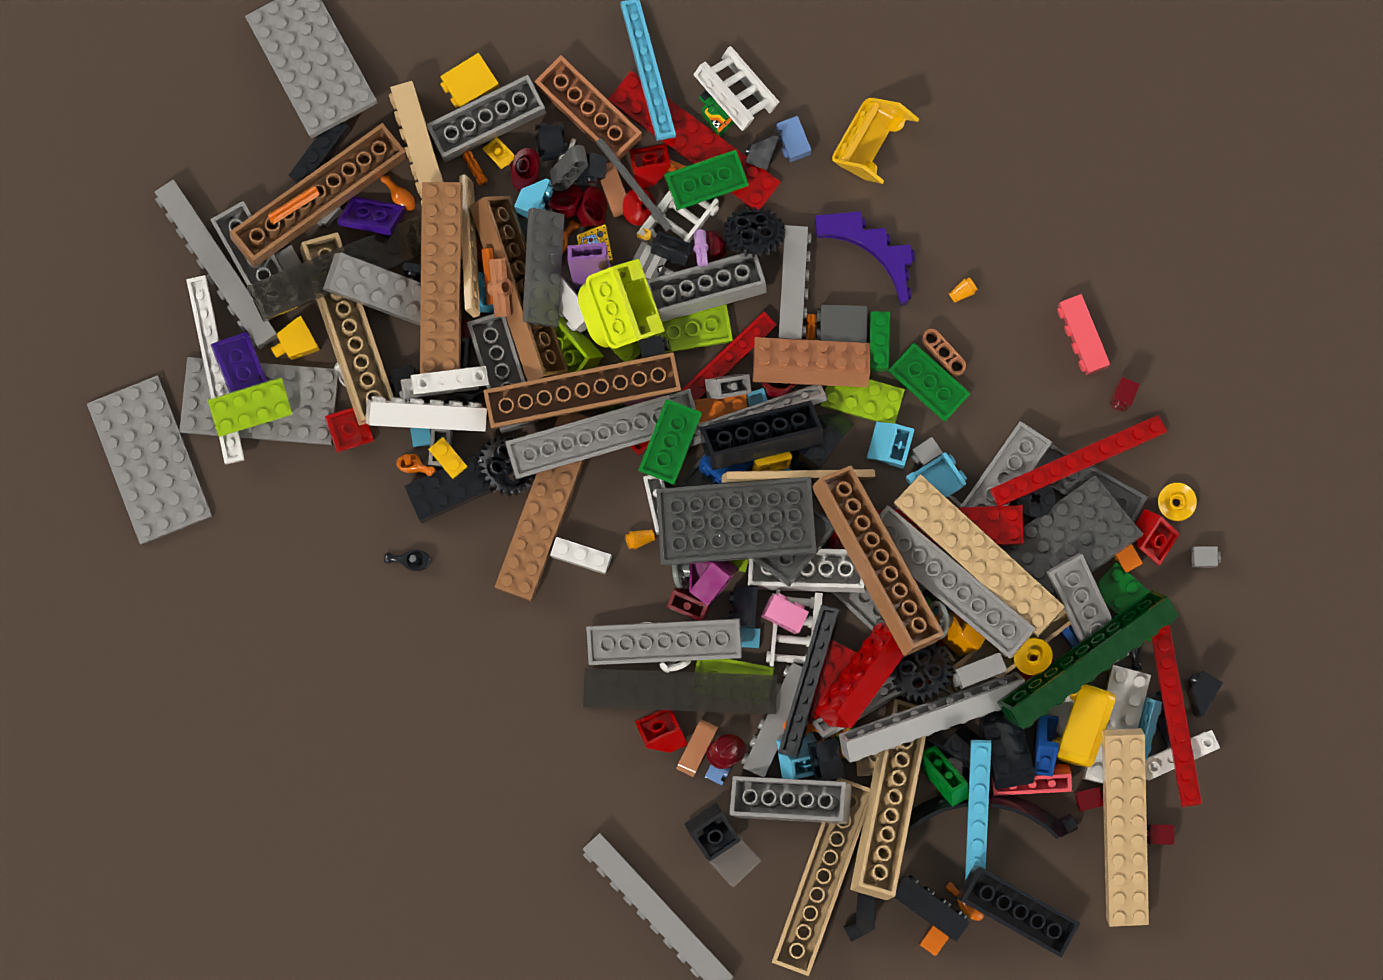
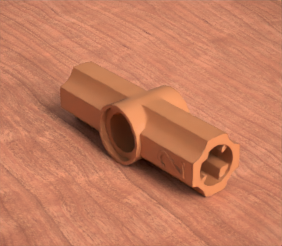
M505 258L489 260L491 280L488 282L487 291L493 297L494 317L511 316L509 295L512 293L513 285L507 279Z

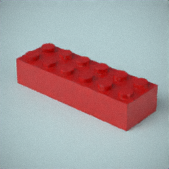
M879 623L873 628V632L863 641L860 650L852 656L849 665L841 671L838 680L831 685L830 691L820 700L815 712L828 726L852 728L903 658V654L886 623Z

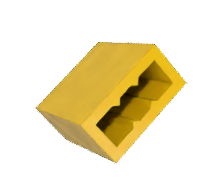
M479 53L440 76L442 80L440 85L445 93L449 92L452 98L450 101L456 109L500 88L499 83Z

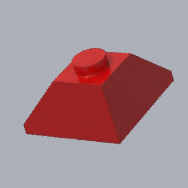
M667 144L629 151L634 179L643 189L655 186L671 167Z
M1145 509L1135 524L1143 533V536L1137 540V547L1155 564L1160 566L1180 533L1162 516Z
M670 705L635 721L646 748L671 753L688 745Z

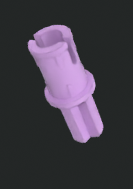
M699 229L693 233L695 240L693 250L696 252L698 266L702 267L708 265L707 250L709 246L706 243L705 230Z

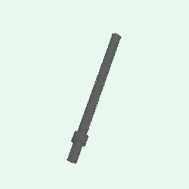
M603 138L597 140L598 146L652 213L653 219L658 221L666 232L669 231L672 226L663 216L662 210L654 205Z

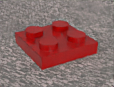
M353 407L325 416V421L337 453L374 441L369 425L363 424L359 426Z

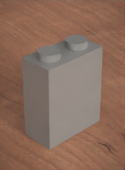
M999 652L953 671L952 680L955 687L959 686L960 690L1003 674L1007 669Z

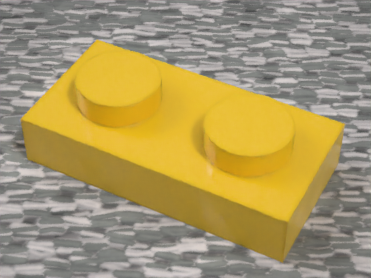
M498 137L482 148L500 169L509 165L515 157Z
M444 437L428 449L452 479L468 468Z
M785 452L754 460L752 471H780L788 469L792 455L790 452Z

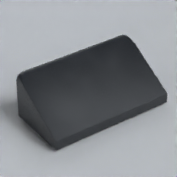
M658 231L650 252L669 261L686 266L694 245Z

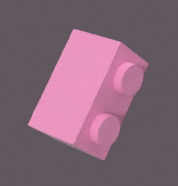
M779 593L771 595L761 617L794 634L799 633L809 613L804 610L805 606L797 602L793 604L787 601L788 598Z

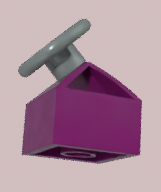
M730 561L672 565V575L676 587L683 589L686 585L687 577H689V592L706 606L711 604L720 595L739 570Z

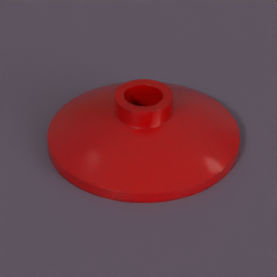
M633 189L625 195L622 204L625 218L635 226H643L652 213ZM643 189V191L647 194V196L656 206L652 194L648 190Z

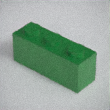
M870 312V372H888L890 312Z
M936 745L923 751L920 769L953 807L968 799V783Z

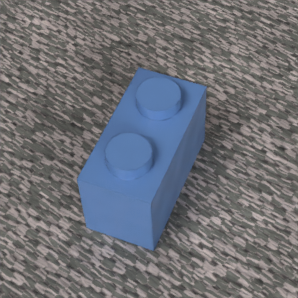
M798 116L776 124V129L782 130L779 141L781 140L783 144L781 150L784 158H788L789 162H793L811 155V148Z

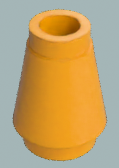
M969 277L967 279L964 278L948 294L955 303L974 295V292L978 289Z
M652 529L629 531V534H625L629 549L633 548L635 550L651 541H655Z

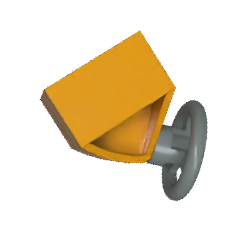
M933 601L929 607L932 613L935 607L940 608L938 614L933 613L944 633L940 638L943 639V643L959 657L979 650L986 638L954 611H947L942 602Z

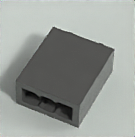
M821 305V310H817V322H821L820 329H817L816 340L867 342V306Z

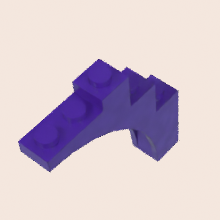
M861 211L815 216L817 238H833L847 241L873 255L890 275L897 291L899 305L908 304V299H911V290L907 288L906 281H909V270L905 268L911 267L912 261H915V252L911 250L910 245L887 247V245H890V234H886V228L863 230V228H866L865 217H861Z

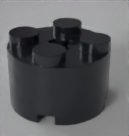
M553 121L535 124V131L538 130L536 144L539 157L541 156V162L559 159L561 155L568 151L566 140L563 141V133H565L563 122Z
M1048 485L1016 499L1015 506L1022 505L1023 517L1034 520L1051 511L1055 503V494L1052 487ZM1032 496L1039 498L1037 502H1031Z

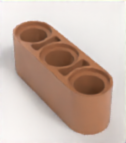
M612 162L606 163L605 179L600 180L615 218L624 214L622 204L626 193L616 167Z
M928 329L922 338L924 347L951 376H961L966 369L964 359L937 330ZM928 335H934L936 337V342L929 343L926 340V337ZM939 350H948L949 356H940ZM959 363L962 366V370L954 371L952 364Z
M703 719L699 721L676 767L677 770L694 777L706 754L707 747L711 744L718 730L717 726Z

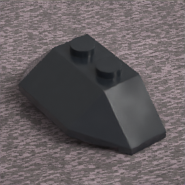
M839 413L817 415L823 428V443L790 451L792 455V471L820 470L854 424Z
M964 723L926 736L925 743L930 748L936 745L954 768L969 781L971 740L982 739Z

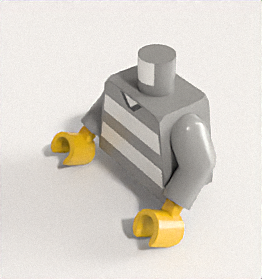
M642 228L645 231V235L637 234V237L645 240V242H641L633 260H640L646 280L674 273L675 271L666 267L667 259L650 252L655 237L651 235L649 229Z

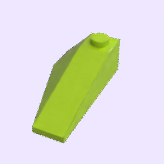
M559 315V325L554 329L569 373L596 368L604 356L582 333L577 330L572 331L566 324L568 321Z

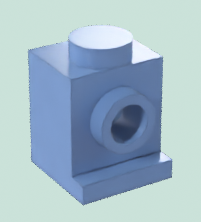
M710 765L705 777L722 786L724 782L721 779L722 777L726 779L731 768L718 769Z

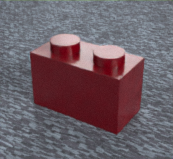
M1121 377L1116 384L1109 404L1113 405L1112 408L1117 411H1127L1133 403L1140 384Z
M675 587L666 607L698 621L704 620L707 617L712 603L706 606L690 593L688 589Z

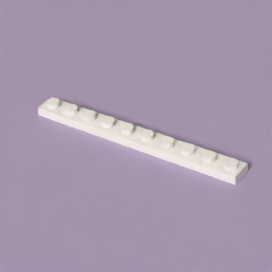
M204 275L186 280L211 398L227 394L229 391L210 346L212 343L220 340L208 282ZM239 431L219 437L225 464L245 460Z

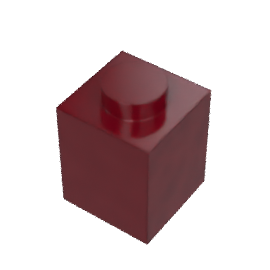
M1099 787L1074 793L1079 812L1104 806L1103 790H1100Z
M1149 824L1147 828L1148 844L1174 845V825Z

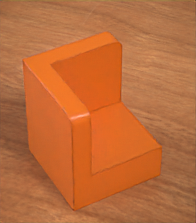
M1132 544L1114 556V559L1120 562L1126 573L1143 564Z
M932 925L919 945L936 956L949 937Z

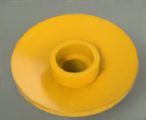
M1183 483L1169 484L1159 494L1158 507L1161 513L1170 520H1185L1196 509V495L1189 486ZM1174 499L1180 502L1179 506L1173 504Z
M1038 638L1028 639L1014 655L1016 667L1028 675H1037L1048 669L1053 659V653L1049 644ZM1033 657L1038 658L1036 661H1031Z

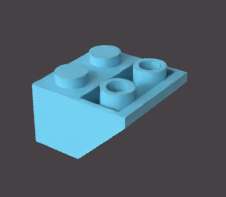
M544 179L521 189L514 206L517 215L528 219V209L530 208L547 210L545 205L554 193L549 179Z
M876 422L866 459L903 469L914 429L898 424Z
M811 732L804 737L798 759L778 753L782 778L799 779L814 775L807 743L817 740ZM782 739L776 740L778 750Z

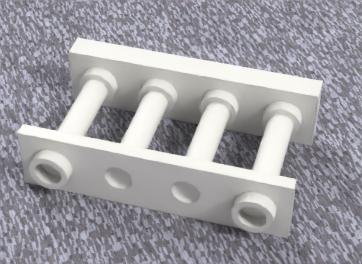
M730 46L721 57L722 61L712 67L705 61L700 64L694 76L743 131L753 121L754 114L764 108L770 114L779 101ZM729 66L735 74L722 81L716 73ZM741 80L747 88L734 95L728 87ZM753 94L759 103L747 110L740 101Z
M668 191L657 208L662 210L663 216L672 226L670 230L684 239L683 241L690 243L694 238L693 233L703 226L710 215L714 216L719 210V200L715 198L712 203L708 201L698 203L706 209L701 218H698L686 208L677 211L695 224L689 234L666 218L665 213L669 208L676 210L670 191ZM650 215L637 234L644 236L645 231L642 228L650 230L653 237H656L657 234L653 228L657 223H660L655 221Z
M486 366L410 375L411 379L401 380L403 399L474 391L479 389V386L489 385Z
M776 589V594L772 593V595L780 594V589ZM815 593L814 597L810 599L787 597V601L793 604L797 602L803 606H810L813 609V616L806 618L803 624L808 626V628H812L811 636L776 634L777 625L773 623L771 651H767L766 663H770L769 667L774 666V661L804 664L806 655L775 654L776 642L802 644L809 647L822 605L823 593Z
M1212 730L1190 738L1194 760L1220 748ZM1171 748L1152 755L1145 760L1146 780L1149 781L1174 769Z

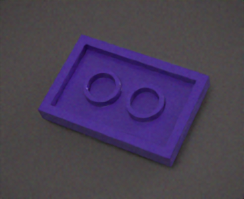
M352 197L338 218V225L392 235L406 213V209L402 205Z
M247 332L210 345L229 393L267 382Z

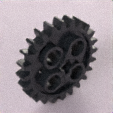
M746 207L744 212L739 209V214L733 212L732 217H727V222H724V241H727V246H731L732 251L737 249V254L744 252L745 257L748 254H751L753 258L755 254H759L762 257L764 252L770 255V250L775 252L776 247H781V242H784L785 229L784 223H781V218H777L776 213L770 215L771 210L763 212V207L760 210H757L756 207H753V210Z
M505 435L501 437V440L496 436L493 440L490 439L487 444L485 443L478 452L480 456L476 461L480 464L477 465L476 469L482 470L478 476H484L482 483L488 482L487 488L494 487V493L500 490L501 496L506 492L509 497L513 492L517 496L520 491L524 493L532 485L531 482L534 481L535 477L529 475L519 479L515 478L505 444L506 441L513 440V436L508 440ZM499 451H502L505 456H502ZM492 466L497 468L498 472H495ZM509 475L512 476L515 479V481H512L509 478Z
M933 643L931 646L929 645L907 656H903L893 670L895 672L890 674L894 678L892 680L893 685H897L895 687L896 691H901L902 697L907 695L908 701H911L914 697L916 703L919 702L920 698L926 703L928 697L934 701L935 694L941 697V690L947 692L944 686L951 685L948 678H953V674L950 671H953L954 668L950 665L952 660L948 658L949 654L947 651L943 652L942 646L937 648L936 643ZM929 656L925 662L920 661L922 657ZM912 659H915L922 670L925 671L928 678L932 681L931 685L928 684L919 672ZM908 667H913L911 672L905 673ZM934 671H940L937 676H931ZM918 682H924L922 687L915 688Z

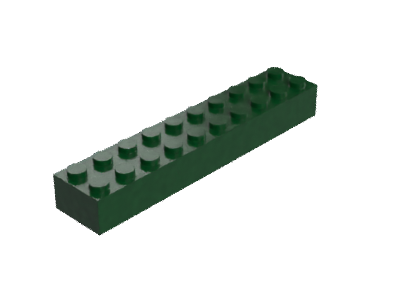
M1151 590L1053 661L1047 670L1034 675L997 703L1008 721L1021 729L1028 728L1034 724L1036 719L1047 715L1055 705L1062 704L1069 695L1080 691L1084 684L1094 681L1102 671L1109 670L1117 660L1124 659L1128 652L1142 646L1146 639L1157 635L1164 626L1171 625L1179 614L1167 596Z

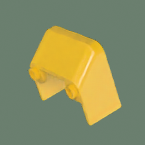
M868 98L860 106L837 146L832 160L840 167L864 180L883 184L884 180L877 175V165L872 161L890 131H899L903 128L906 120L918 122L919 118L901 103Z
M1084 684L1080 691L1070 695V699L1074 703L1063 736L1054 739L1052 742L1059 743L1057 760L1073 765L1091 767L1096 760L1102 742V730H1106L1116 696L1107 690Z

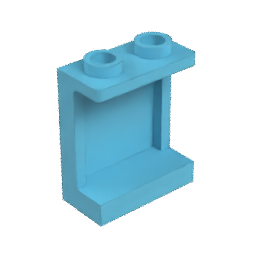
M946 452L916 472L906 476L907 482L911 485L921 474L946 498L965 487L967 478L961 470L958 471L955 467L956 461L951 454L947 455Z

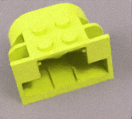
M639 259L592 274L587 277L586 283L580 287L578 304L591 338L598 345L613 349L665 331Z

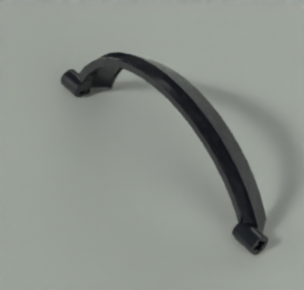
M989 791L988 807L1001 808L1022 815L1039 824L1056 839L1078 830L1071 814L1056 819L1049 812L1022 798L1013 795L993 796V791ZM942 795L918 805L911 811L907 834L933 816L945 811L968 807V799L952 807ZM858 892L857 920L843 926L851 942L875 929V897Z

